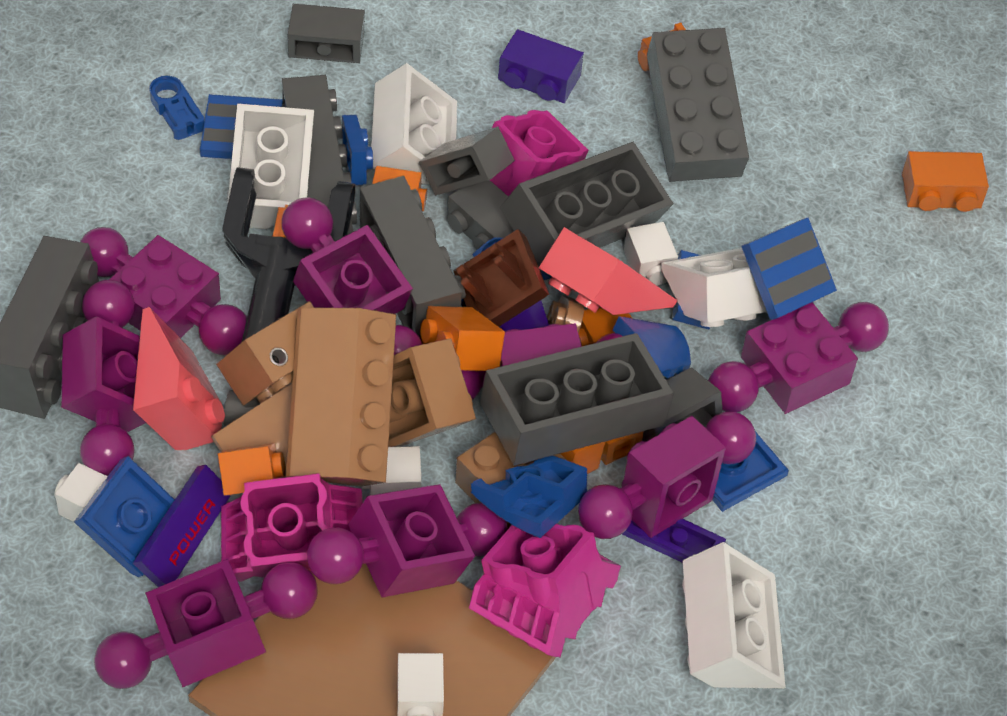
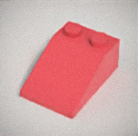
M565 227L539 266V269L551 276L548 282L549 285L569 296L572 290L579 293L575 301L596 313L599 307L613 315L672 308L678 301L616 257Z
M150 307L143 309L133 411L175 450H188L212 443L214 441L211 436L221 430L222 422L225 418L222 403L194 352Z

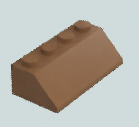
M362 308L297 309L286 477L320 473L321 478L329 483L360 487L386 483L396 314Z

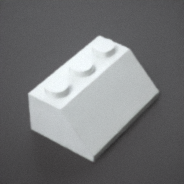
M406 63L375 83L371 143L373 169L376 170V166L421 172V184H429L419 161L442 144L456 140L457 101Z
M237 104L228 200L236 168L254 169V189L257 196L250 228L268 229L275 226L279 207L285 208V205H289L297 199L307 197L314 110Z
M742 248L661 262V270L684 315L699 320L702 326L719 327L724 325V320L747 321L756 319V314L767 313Z
M724 542L684 559L682 586L686 603L685 626L688 633L689 655L687 661L690 674L712 687L786 688L775 574Z

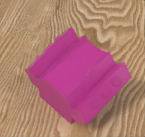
M530 110L527 114L516 117L506 115L501 117L500 120L495 121L492 128L499 127L515 161L490 179V181L509 197L519 183L582 161L586 158L589 150L548 110Z
M320 473L244 483L245 492L242 497L221 506V561L229 560L235 577L239 582L253 576L264 578L273 567L287 562L303 565L310 570L307 562V550L311 540L319 532L328 528L338 527L351 532L348 524L363 503L362 489L328 484L321 478Z
M555 524L541 538L511 525L481 560L484 574L474 586L469 609L490 620V623L507 630L510 635L524 640L530 647L539 649L549 656L561 658L565 638L575 640L577 631L581 628L582 623L593 610L602 606L606 587L613 589L618 580L621 566L599 554L594 533L586 531L579 525L563 526Z

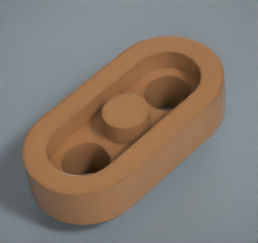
M562 295L559 302L552 301L547 315L548 324L566 325L576 323L579 333L584 306L575 301V298Z

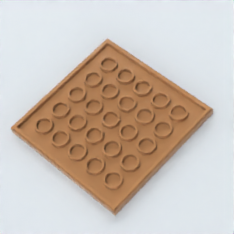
M362 564L359 573L353 579L343 584H328L319 580L314 575L317 582L318 595L315 604L305 615L295 619H283L271 612L259 616L254 623L266 653L202 679L188 697L190 703L209 716H397L398 653H443V716H511L556 657L549 656L539 649L530 647L524 640L510 635L507 630L490 623V620L469 609L473 590L459 581L450 585L382 598L367 565Z

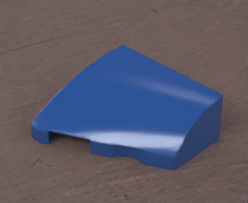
M618 317L612 331L622 336L637 333L663 376L670 378L674 374H679L689 369L691 365L689 346L684 334L677 326Z
M552 455L535 460L534 463L527 466H516L505 470V480L486 484L480 478L471 483V493L487 508L513 526L541 538L580 503L581 498L587 492V468Z

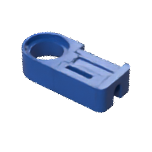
M168 75L154 79L149 88L151 102L158 114L164 117L173 132L174 138L181 140L203 132L204 116L178 78ZM162 90H173L177 93L171 98H161L157 95Z

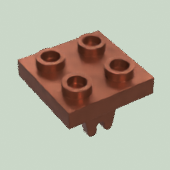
M519 229L453 270L455 276L459 275L462 279L460 282L465 288L466 296L464 301L466 307H473L498 327L549 295L527 237Z

